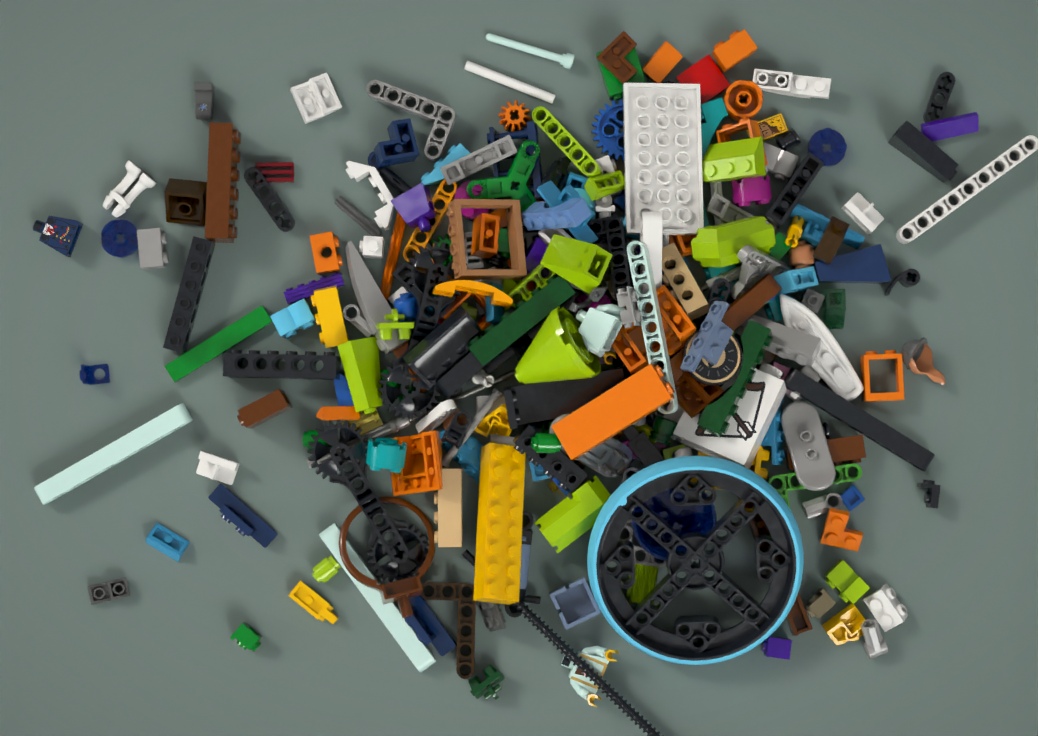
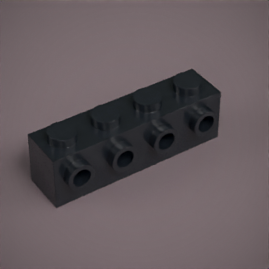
M527 423L512 440L516 444L514 448L522 455L524 452L530 456L528 460L536 467L540 464L545 469L543 472L549 478L553 479L555 477L560 481L558 485L566 492L568 490L574 492L588 474L562 451L536 453L531 447V439L539 432Z

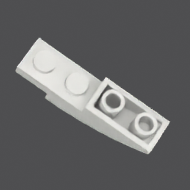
M754 69L753 82L762 91L808 99L810 97L829 99L832 81L830 78Z

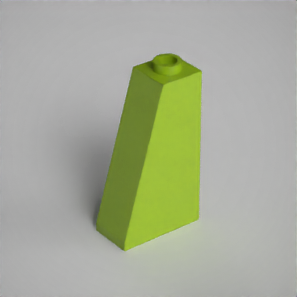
M369 337L351 340L338 345L356 413L362 411L365 414L375 412L376 407L382 406V399H379L382 391H378L381 388V384L378 383L381 380L377 338Z

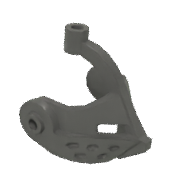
M602 279L601 283L590 294L583 291L588 299L581 303L572 302L569 310L576 312L577 309H583L593 301L598 302L608 289L606 280ZM567 281L568 284H569L571 287L583 291V290L580 289L579 287H577V286H575L574 284H572L571 282Z

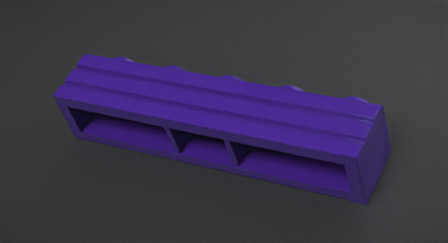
M335 272L330 277L323 276L318 281L312 280L309 281V284H300L297 286L298 288H288L284 295L287 304H292L302 299L310 298L311 295H314L313 291L316 289L335 285L339 288L345 286L342 274Z

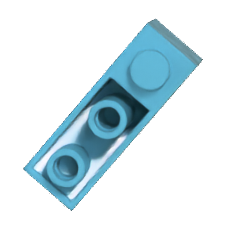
M461 143L458 146L453 145L447 152L449 155L444 160L442 158L439 159L431 173L427 172L420 179L421 183L426 187L441 183L445 178L440 168L470 154V152Z

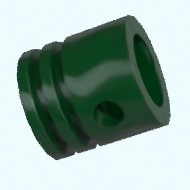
M656 416L652 425L653 431H650L651 435L648 438L670 445L671 442L669 441H672L671 436H674L673 432L678 423Z

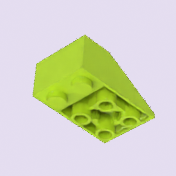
M554 234L540 264L590 294L601 283L612 254L595 244Z

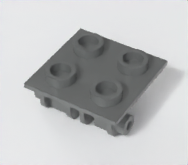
M477 601V605L485 617V626L490 632L506 628L503 613H500L502 610L498 609L499 604Z

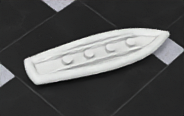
M780 294V308L785 326L821 338L820 350L813 362L812 368L836 394L848 401L855 399L864 390V386L833 334L808 307L789 296Z

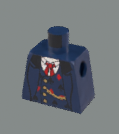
M48 216L46 223L36 220L33 231L41 233L39 241L63 255L71 257L83 224L77 220Z

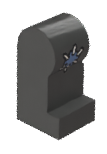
M194 82L196 119H213L215 86L212 82Z

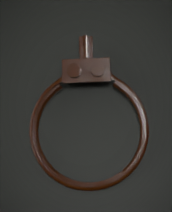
M378 497L381 503H393L409 508L424 523L429 537V549L424 563L417 570L418 575L378 585L377 580L365 576L354 567L347 553L346 536L351 522L362 512L359 505L352 510L342 525L339 535L340 556L352 577L361 584L379 591L383 605L398 601L402 618H408L413 616L409 598L421 595L423 589L420 579L427 572L434 558L436 546L434 531L426 515L414 504L396 497Z

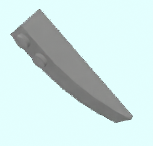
M350 241L347 243L345 251L352 286L358 304L368 323L367 328L369 332L375 335L379 349L381 351L384 350L387 355L406 345L409 339H398V329H392V340H380L379 329H376V323H392L391 320H385V314H391L392 309L354 244Z
M756 315L750 316L734 330L735 333L742 336L749 320L770 328L773 340L769 347L766 346L765 350L781 358L796 361L800 365L812 367L820 350L821 338Z

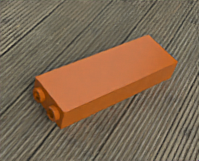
M649 364L551 426L571 460L579 458L675 398L673 395L675 391L669 382L666 383L663 379L664 372L659 365Z

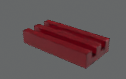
M294 162L255 163V167L259 170L260 168L290 167V170L260 171L263 175L290 174V177L266 178L268 182H294ZM255 178L256 183H264L263 180L259 182L257 178Z

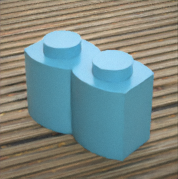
M306 299L297 301L270 316L280 337L286 336L287 339L296 335V330L300 328L304 330L310 328L316 320Z

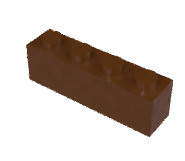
M863 435L827 440L834 466L842 465V461L849 460L850 464L861 462V458H866ZM784 446L787 469H792L795 472L788 446Z

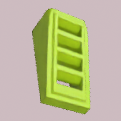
M621 170L590 177L587 179L584 188L592 201L598 200L625 189V177Z

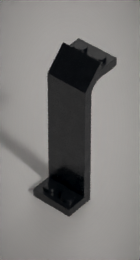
M624 364L623 367L603 370L593 378L503 387L510 429L518 428L517 425L556 419L561 415L571 414L635 373H630Z

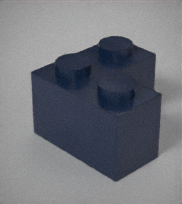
M411 119L392 121L387 128L390 140L378 142L374 148L378 167L414 162L419 156Z

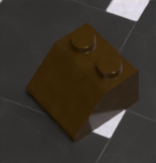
M169 178L164 191L166 222L204 226L207 182Z

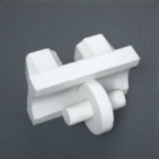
M610 195L596 200L595 212L598 213V219L610 217L611 213L615 212V205H611L612 197Z

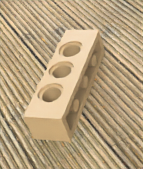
M674 242L663 247L662 281L664 285H669L671 289L669 292L678 301L680 307L691 321L708 313V302ZM669 266H675L673 269H667ZM678 281H683L680 285L676 284ZM687 296L692 297L690 300H684Z

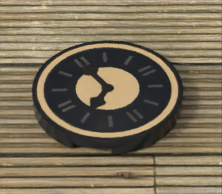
M699 330L693 333L685 343L683 358L687 355ZM733 334L731 335L716 365H712L702 358L695 372H687L693 379L704 385H721L728 382L737 374L742 363V350L738 340Z

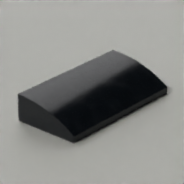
M460 306L408 352L403 359L431 388L471 352L468 349L471 346L469 342L476 336L483 337L486 333Z

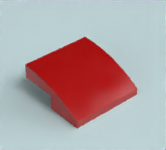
M710 54L676 77L681 84H700L701 104L716 97L731 85Z

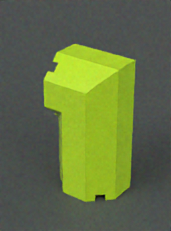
M753 216L718 226L698 228L696 232L698 233L697 237L691 241L693 258L696 261H700L703 267H725L741 262L737 258V254L747 245L769 254L771 252L770 248L774 247L776 243L774 227L765 222L767 219L764 216Z
M596 475L592 477L593 482L588 480L572 492L571 499L567 496L534 522L536 526L540 523L541 527H539V530L551 546L558 547L555 549L557 553L594 526L602 507L611 496Z

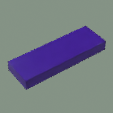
M977 112L921 124V133L931 141L979 132Z

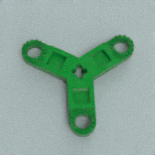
M532 140L524 141L517 152L508 175L471 181L467 186L469 197L472 199H491L509 196L511 200H520L521 213L534 202H537L526 186V183L539 156V145ZM528 145L534 146V153L532 155H527L525 152V148ZM512 181L518 182V184L516 185V190L513 188L510 189V187L512 186ZM475 185L481 186V192L478 195H474L472 192Z

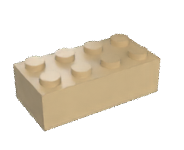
M442 469L443 489L434 492V504H438V512H434V523H438V531L434 532V542L438 543V547H462V469Z

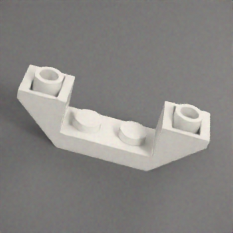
M352 161L346 162L348 168L345 170L351 179L355 178L358 182L371 175L368 179L373 188L377 186L381 193L378 194L383 204L387 202V205L375 211L377 217L374 219L379 228L384 227L385 231L388 230L395 208L391 203V200L394 198L378 171L372 166Z

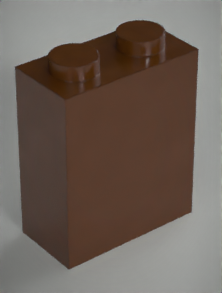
M278 389L237 410L239 413L237 418L241 426L252 429L291 409L292 406L285 392Z

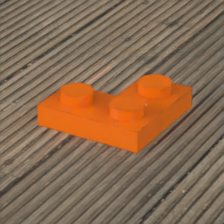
M830 508L820 537V543L858 552L863 532L845 528L849 518L848 511Z

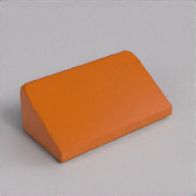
M665 41L644 65L642 71L652 82L661 83L683 56Z
M323 406L316 414V417L321 420H359L360 414L359 412L356 413L354 406Z

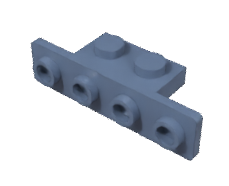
M714 301L711 305L709 313L701 324V328L693 340L687 355L684 357L680 369L695 372L702 358L712 365L718 363L733 333V330L721 321L729 307L727 302Z

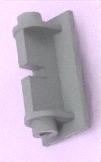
M630 286L626 287L627 291H625V288L617 289L618 306H626L627 309L620 311L622 325L625 328L633 327L632 323H634V326H640L642 315L636 306L638 301L636 290H633V287Z

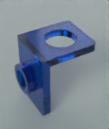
M108 364L81 365L79 374L83 384L95 385L110 382ZM97 369H103L105 372V376L101 380H97L94 376Z

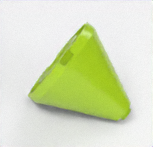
M558 306L548 315L515 368L516 372L514 374L520 383L532 384L593 378L601 373L598 356L587 350L582 340V335L579 333L581 325L564 307L560 309Z

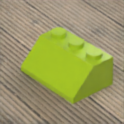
M763 137L710 144L702 161L703 182L717 183L765 176Z

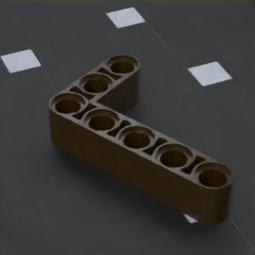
M425 582L422 585V589L430 585L434 588V594L427 596L422 591V598L426 600L458 601L456 671L460 678L468 679L474 673L476 601H473L474 585L469 582ZM451 586L454 591L453 595L445 596L443 588ZM465 586H469L473 590V594L470 597L462 594V589ZM464 606L472 608L473 612L470 616L462 614L461 610ZM464 625L471 627L472 633L470 635L462 634L461 628ZM463 645H469L472 651L470 654L464 655L461 653L460 648ZM464 664L469 665L471 672L463 674L460 671V667Z

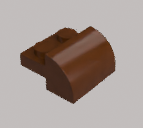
M687 371L683 374V377L674 382L678 404L691 418L704 411L707 405L720 399L724 393L719 385H704L693 379Z

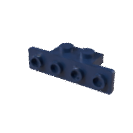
M219 484L208 497L220 508L221 517L230 524L232 522L237 526L235 530L242 536L253 537L264 548L278 535L275 530L223 484Z
M422 596L409 598L413 616L404 619L410 627L414 628L418 640L422 643L424 642L425 645L431 642L441 656L457 646L456 642Z

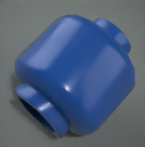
M411 293L400 294V297L394 301V309H397L398 314L405 315V319L400 321H415L418 311L415 298Z

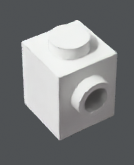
M364 236L359 246V251L363 252L364 258L383 259V237Z

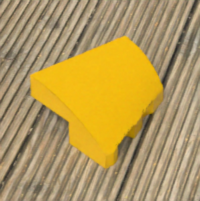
M502 404L485 416L474 431L485 437L495 433L497 435L510 436L513 429L509 427L506 404Z
M850 604L825 622L822 627L836 645H841L847 641H857L859 637L863 636L860 625L866 619L854 604Z

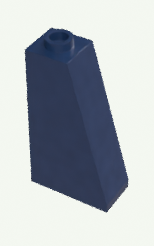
M881 244L836 256L830 265L823 261L812 264L818 283L885 284L892 281Z

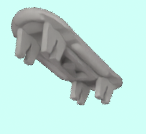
M795 401L790 403L782 412L781 424L798 482L808 490H824L834 482L836 471L819 414L814 406L808 402Z
M564 414L557 417L552 422L551 426L556 422L560 421L561 419H563L564 417L568 416L569 414ZM550 426L549 433L555 434L554 430ZM611 437L576 460L606 477L616 478V476H619L629 468L632 462V452L627 445ZM561 444L560 450L567 454V452Z

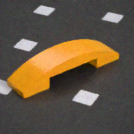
M448 281L436 285L433 289V294L452 297L455 290L490 296L491 305L509 308L513 303V299L503 291L477 281Z

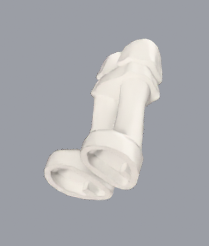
M130 160L125 164L127 169L126 176L110 191L109 195H106L102 205L107 210L117 201L119 204L112 212V215L116 218L126 212V209L131 206L130 204L142 191L156 185V182ZM139 177L136 185L123 197V193Z

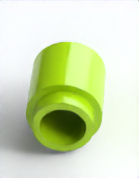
M332 555L325 557L312 568L314 571L312 575L319 583L321 581L326 583L339 572L338 569L341 565Z

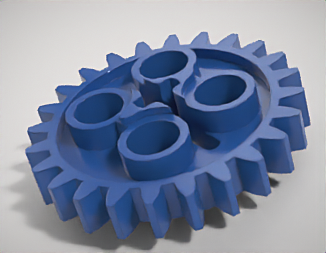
M620 99L617 105L614 100L611 107L605 104V111L599 109L601 116L595 115L594 118L598 122L592 123V126L597 129L592 130L591 134L597 135L593 138V141H599L596 148H603L601 154L608 152L609 158L615 155V161L620 156L624 162V148L618 145L619 140H624V132L619 133V128L622 129L624 127V121H619L616 117L618 113L624 114L623 101ZM609 119H612L616 125L611 123ZM606 127H611L614 130V133L612 135H606L604 133V129Z

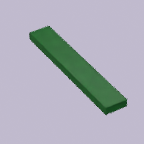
M262 305L164 367L176 383L273 321Z

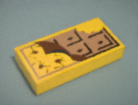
M781 113L758 122L763 141L788 131ZM747 129V134L751 138L749 129Z

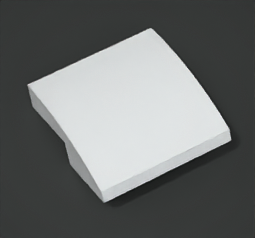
M327 73L310 78L308 82L291 87L290 89L305 124L342 108Z

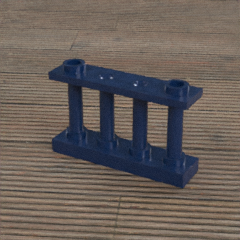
M535 121L527 122V128H524V130L496 134V130L493 127H489L490 133H487L488 144L510 135L511 139L526 138L535 141L539 145ZM529 145L526 148L525 152L527 155L534 153L533 145ZM515 153V154H513V155H511V156H509V157H507V158H505V159L515 158L516 155H517V153ZM539 153L530 177H533V184L528 189L533 196L535 195L537 200H544L537 193V188L543 181ZM499 161L493 164L494 177L508 175L509 170L500 171Z

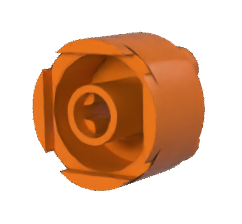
M738 80L728 87L723 97L728 117L738 122L740 119L750 118L751 120L756 116L763 102L762 91L756 83L749 80ZM746 99V102L740 103L739 100Z

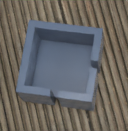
M584 577L569 583V588L567 589L563 586L549 593L556 610L561 609L558 614L566 630L601 613Z

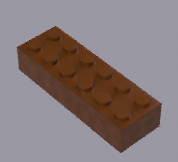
M210 122L205 238L214 243H234V238H237V227H234L235 219H238V208H235V200L238 201L239 190L236 189V182H239L240 179L237 163H240L241 157L240 151H238V144H241V132H238L233 123Z

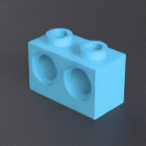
M814 266L789 270L773 277L782 287L777 293L778 296L780 294L804 291L807 288L819 285Z

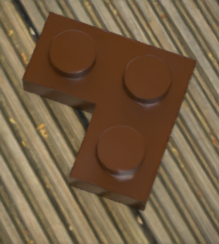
M623 31L596 58L622 85L627 83L637 73V70L625 59L637 46V43Z

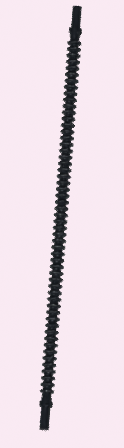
M466 549L461 555L475 567V557ZM520 597L519 602L512 604V607L516 606V611L520 610V614H524V618L529 619L528 622L533 623L532 626L537 627L536 630L541 631L540 634H545L544 638L548 637V641H552V645H556L557 650L560 649L561 654H565V658L569 657V662L573 661V665H577V669H581V673H585V677L590 678L589 681H594V685H598V689H602V693H606V697H610V701H614V705L619 706L618 709H623L622 713L626 712V716H630V720H634V724H638L639 729H643V733L647 732V736H660V731L656 732V728H652V724H648V720H644V716H640L639 711L635 712V707L631 708V704H627V700H623V696H619V692L614 691L615 688H610L611 684H606L607 681H603L602 676L599 677L598 672L595 673L594 668L591 669L590 664H586V660L582 661V656L578 657V653H574V649H570V645H566L565 640L561 641V636L557 637V633H553V629H549V625H545V621H541V617L536 616L537 613H532L533 609L529 610V606H525V602H521Z

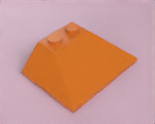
M662 285L656 289L670 357L685 346L687 340L696 331V327L666 286ZM647 303L645 305V311L646 313H651L653 310V305L651 303ZM641 321L640 326H634V323H632L633 327L625 328L622 325L612 344L613 349L630 373L638 372L649 365ZM655 322L649 324L648 329L651 333L657 329ZM658 341L652 345L654 352L660 350V343Z
M434 430L422 432L418 435L391 438L398 440L397 444L402 445V441L407 443L404 468L401 469L400 473L391 472L393 496L443 489L442 449L439 431Z

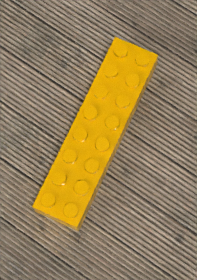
M489 443L481 447L473 601L507 605L519 602L525 452L522 455L514 446Z

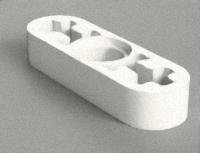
M454 400L443 401L415 425L418 433L433 431L456 412L457 406Z

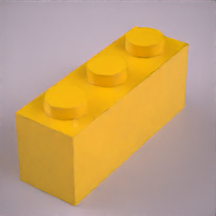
M337 285L314 290L311 300L313 307L317 306L318 314H315L317 325H321L322 332L319 333L321 344L325 343V347L329 348L348 342Z

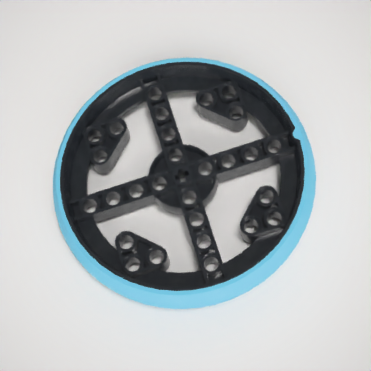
M682 456L660 461L640 470L623 482L612 493L596 518L591 531L587 554L588 576L594 598L612 628L628 643L650 656L664 661L688 665H703L726 661L750 651L766 640L781 625L794 605L801 585L804 565L801 534L792 511L781 495L766 480L740 464L709 456ZM690 477L697 478V482L694 484H689L687 480ZM714 487L727 490L740 497L732 508L706 534L690 532L681 535L645 503L651 497L670 489L671 502L676 506L712 504L716 500ZM705 490H710L712 492V494L709 497H704L701 495L702 492ZM677 491L684 493L681 498L673 496ZM747 502L754 503V506L750 509L744 507ZM638 506L643 510L640 513H634L632 509ZM757 513L762 517L771 534L769 536L763 533L755 539V568L758 579L763 583L771 582L768 592L760 604L723 572L725 559L722 550ZM734 516L741 517L740 521L736 523L732 522L731 518ZM629 518L668 551L666 555L668 574L634 609L620 588L621 586L628 589L635 584L633 544L626 539L618 542ZM653 519L657 523L654 526H649L647 521ZM720 530L727 531L725 536L717 535ZM665 532H669L671 534V537L668 539H664L661 537V535ZM762 542H768L769 546L766 548H761L760 544ZM706 544L714 546L711 550L704 549ZM683 545L686 548L680 552L676 550V547ZM626 547L630 549V552L623 554L620 550ZM781 554L784 556L780 561L774 560L776 555ZM613 561L617 565L611 568L607 566V563ZM765 568L770 569L768 574L760 573ZM707 571L714 572V575L711 577H707L704 574ZM679 572L687 574L684 578L677 577ZM624 574L631 576L629 580H623L621 577ZM723 583L729 585L726 589H720L719 586ZM672 586L673 590L667 592L664 590V587ZM709 587L744 618L742 622L722 632L719 619L714 615L680 616L675 621L676 634L651 624L684 588L701 590ZM736 596L743 597L740 602H735L733 599ZM654 599L660 601L658 605H652L650 602ZM750 609L757 610L755 614H748ZM640 613H644L647 615L644 619H639L637 617V615ZM715 624L716 627L714 629H708L707 625ZM681 625L689 626L686 630L679 629ZM697 637H700V638L703 639V640H702L701 642H699V643H696V642L693 641V640H694L695 638H697Z

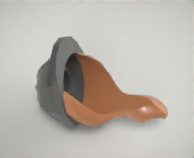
M923 337L920 340L914 339L904 344L901 353L902 361L908 370L911 369L915 374H926L933 382L944 385V375L933 366V354L928 346L927 339Z

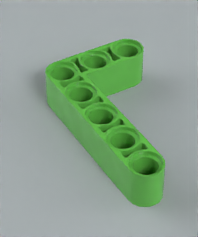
M857 464L834 466L837 478L832 484L858 480L862 475L861 467ZM850 467L856 470V475L853 478L848 475ZM795 472L770 476L767 479L770 485L775 478L780 481V487L775 490L790 508L787 491L804 489L805 487L800 483L797 486L791 484L790 479L792 476H796Z

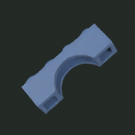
M573 198L552 208L549 207L546 201L534 202L521 213V218L524 226L530 231L577 227L592 214L584 198Z

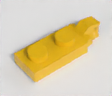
M302 580L298 582L288 595L317 620L320 619L323 622L327 619L330 623L334 624L339 618L331 612L334 609L331 604Z

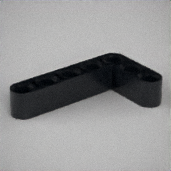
M618 216L589 220L587 225L593 232L600 229L599 232L594 233L598 240L593 244L607 242L608 252L612 254L610 268L614 297L618 304L617 289L625 288V291H627V286L633 287L627 254L628 245L625 227L622 219ZM619 226V228L612 230L613 227ZM567 230V233H568L573 239H576V238L572 235V233H571L569 230ZM617 243H621L620 246L614 247ZM618 261H623L622 264H616ZM621 278H626L625 281L618 282Z

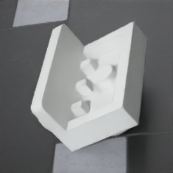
M888 584L883 585L881 589L863 599L884 632L903 623L908 617L906 607L898 601L895 591Z

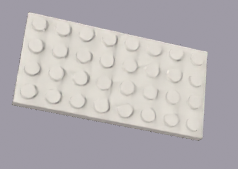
M624 83L626 234L640 235L641 212H661L662 235H698L696 233L698 228L704 227L700 84Z

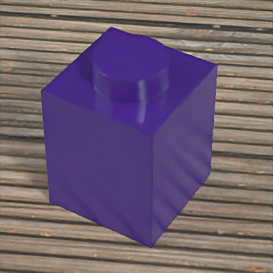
M769 636L762 642L761 650L764 651V655L767 657L790 660L792 640Z

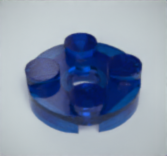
M830 128L817 131L808 142V153L810 152L823 161L824 165L822 167L837 165L844 158L847 149L843 136ZM824 143H825L826 145H827V144H830V145H831V147H830V149L832 150L831 152H829V151L824 152V151H823V149H824L823 144H824Z
M128 220L110 221L104 226L101 233L102 247L114 257L125 258L132 255L138 248L137 227ZM118 234H119V235H123V234L125 235V237H124V240H125V241H124L123 243H122V242H119V243L116 242L117 239H118L116 236H117Z

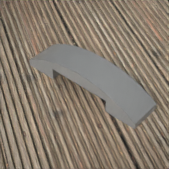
M507 135L440 169L447 184L450 185L517 153V149L510 135Z
M713 193L706 209L707 212L724 223L754 216L730 203L731 201L717 193Z

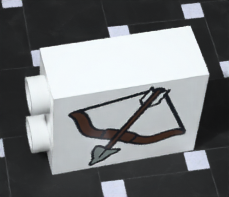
M742 363L739 371L731 380L719 385L724 391L722 396L731 389L737 380ZM761 363L759 370L754 369L756 371L752 382L748 381L745 387L747 392L743 399H739L737 403L739 406L734 417H730L728 421L730 426L725 434L722 433L721 437H717L698 427L697 423L703 411L693 418L684 411L673 432L676 440L711 457L725 459L750 469L787 390L784 380L780 379L783 372L766 363Z

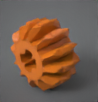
M515 100L512 106L511 102L508 101V108L505 106L501 107L504 113H499L498 117L503 118L499 123L500 125L506 124L504 127L505 131L512 127L511 132L515 131V128H518V131L522 130L521 125L527 128L526 121L531 120V117L527 115L530 110L524 109V103L518 106V101ZM513 113L514 115V113H517L518 120H516V118L515 120H511V114Z

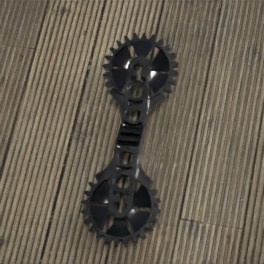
M437 242L433 243V247L427 243L426 250L420 246V253L413 252L415 259H408L412 265L405 267L410 270L409 273L405 274V276L411 279L406 284L413 285L409 291L417 302V316L406 351L399 358L391 361L393 368L385 367L388 373H381L385 379L378 381V383L383 385L382 388L378 389V391L383 392L379 399L385 398L386 400L382 405H389L388 412L395 410L394 416H398L401 413V419H405L407 414L409 420L413 419V414L420 418V412L427 415L426 408L433 410L434 408L431 403H438L434 397L441 395L436 392V389H439L436 384L429 388L417 374H411L409 372V365L403 357L436 328L439 313L447 304L455 301L454 294L457 296L461 295L460 291L455 290L452 297L437 295L435 298H432L428 294L430 287L435 288L438 285L436 283L441 284L454 281L447 279L448 274L454 275V269H452L453 260L446 267L443 265L451 255L450 246L446 249L444 242L440 247H438ZM414 266L426 268V274L414 271ZM438 269V273H440L441 276L436 278L435 283L430 284V281H435V274H433V271ZM426 306L431 307L433 310L431 317H427L424 314ZM407 377L416 378V381L413 380L411 382V387H414V390L408 393L405 386L410 384L411 379L407 380ZM387 381L398 383L399 388L388 386L386 383ZM420 389L430 390L432 395L419 393ZM401 394L404 398L394 407L392 404ZM412 398L414 399L418 411H415Z
M329 420L328 427L323 423L322 431L316 428L317 436L311 434L314 442H308V445L312 447V449L307 450V453L312 454V456L308 457V460L314 461L311 464L312 468L318 467L315 471L317 475L323 472V479L329 476V482L339 483L347 487L364 512L371 528L367 546L372 550L366 551L367 555L372 556L367 559L369 563H373L370 566L371 569H377L375 574L376 576L382 574L381 578L383 581L387 577L389 582H393L394 579L398 581L409 576L414 577V573H417V570L426 559L425 554H428V549H425V547L429 546V543L423 542L426 536L420 535L422 531L420 529L415 530L414 524L408 528L407 521L398 520L388 515L370 486L366 475L368 464H366L367 455H365L367 453L365 446L368 445V441H363L367 437L366 434L359 435L362 429L359 427L355 430V423L348 426L347 420L344 421L343 425L340 420H337L335 425ZM338 428H340V440H338ZM359 437L360 441L354 446L348 448L345 444ZM319 438H320L321 440H323L324 442L330 444L329 447H328L327 445H325V444L319 442V441H318ZM337 447L341 449L345 458L341 459L338 453H336ZM329 453L332 459L319 465L317 461ZM352 463L353 468L351 471L346 472L343 470L345 464ZM361 479L362 485L358 488L353 487L354 481ZM377 516H384L382 523H375ZM392 532L393 537L390 540H385V534ZM418 538L420 542L408 550L405 544ZM395 544L400 550V555H397L393 548ZM389 555L391 561L381 566L377 565L380 559ZM408 557H410L411 559H413V560H415V561H418V563L416 564L415 562H413V561H411L410 559H408ZM398 564H399V575H397Z

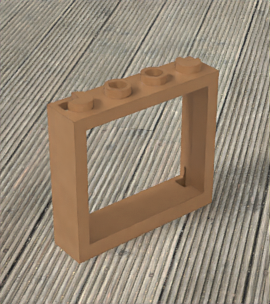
M454 199L448 204V212L446 213L450 222L448 233L451 236L450 253L453 255L452 269H454L455 280H520L527 275L520 200ZM461 208L506 209L511 269H467Z

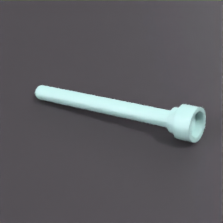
M491 33L486 35V40L560 62V65L567 69L572 67L574 54L563 53V55Z

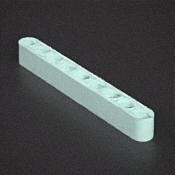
M632 241L628 244L627 254L634 290H636L638 295L637 306L642 315L641 326L648 363L655 365L658 361L664 363V369L662 370L664 376L662 377L667 383L671 384L675 391L673 393L675 398L671 400V409L667 411L664 406H661L658 410L663 414H672L678 408V400L649 251L645 243ZM640 245L642 248L639 255L634 254V247ZM644 264L645 272L639 275L637 268L639 265ZM647 283L649 285V291L646 294H643L641 291V287L643 284ZM647 303H651L653 305V310L651 313H646L645 311V305ZM655 322L657 329L651 333L648 329L649 324ZM656 341L660 343V350L658 352H654L652 349V345Z
M181 403L40 483L34 489L42 504H48L185 426L193 419L184 403Z
M333 523L322 531L319 536L420 673L436 662L435 657L425 643L418 640L416 631L405 622L400 609L394 602L383 605L379 591L361 584L348 572L342 562L339 551L341 529L336 523ZM346 537L347 553L354 567L365 576L377 580Z

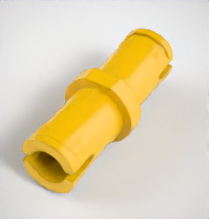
M799 216L792 218L785 241L787 246L792 243L791 247L798 245V240L803 232L804 219L800 217V220H798Z

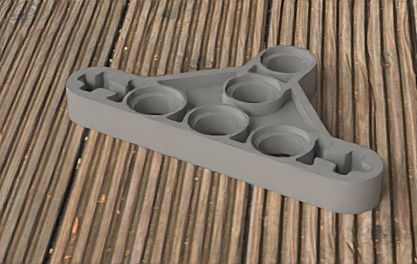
M750 245L744 246L737 254V258L742 262L739 281L730 290L729 295L736 301L766 274L770 273L774 277L791 269L784 262Z

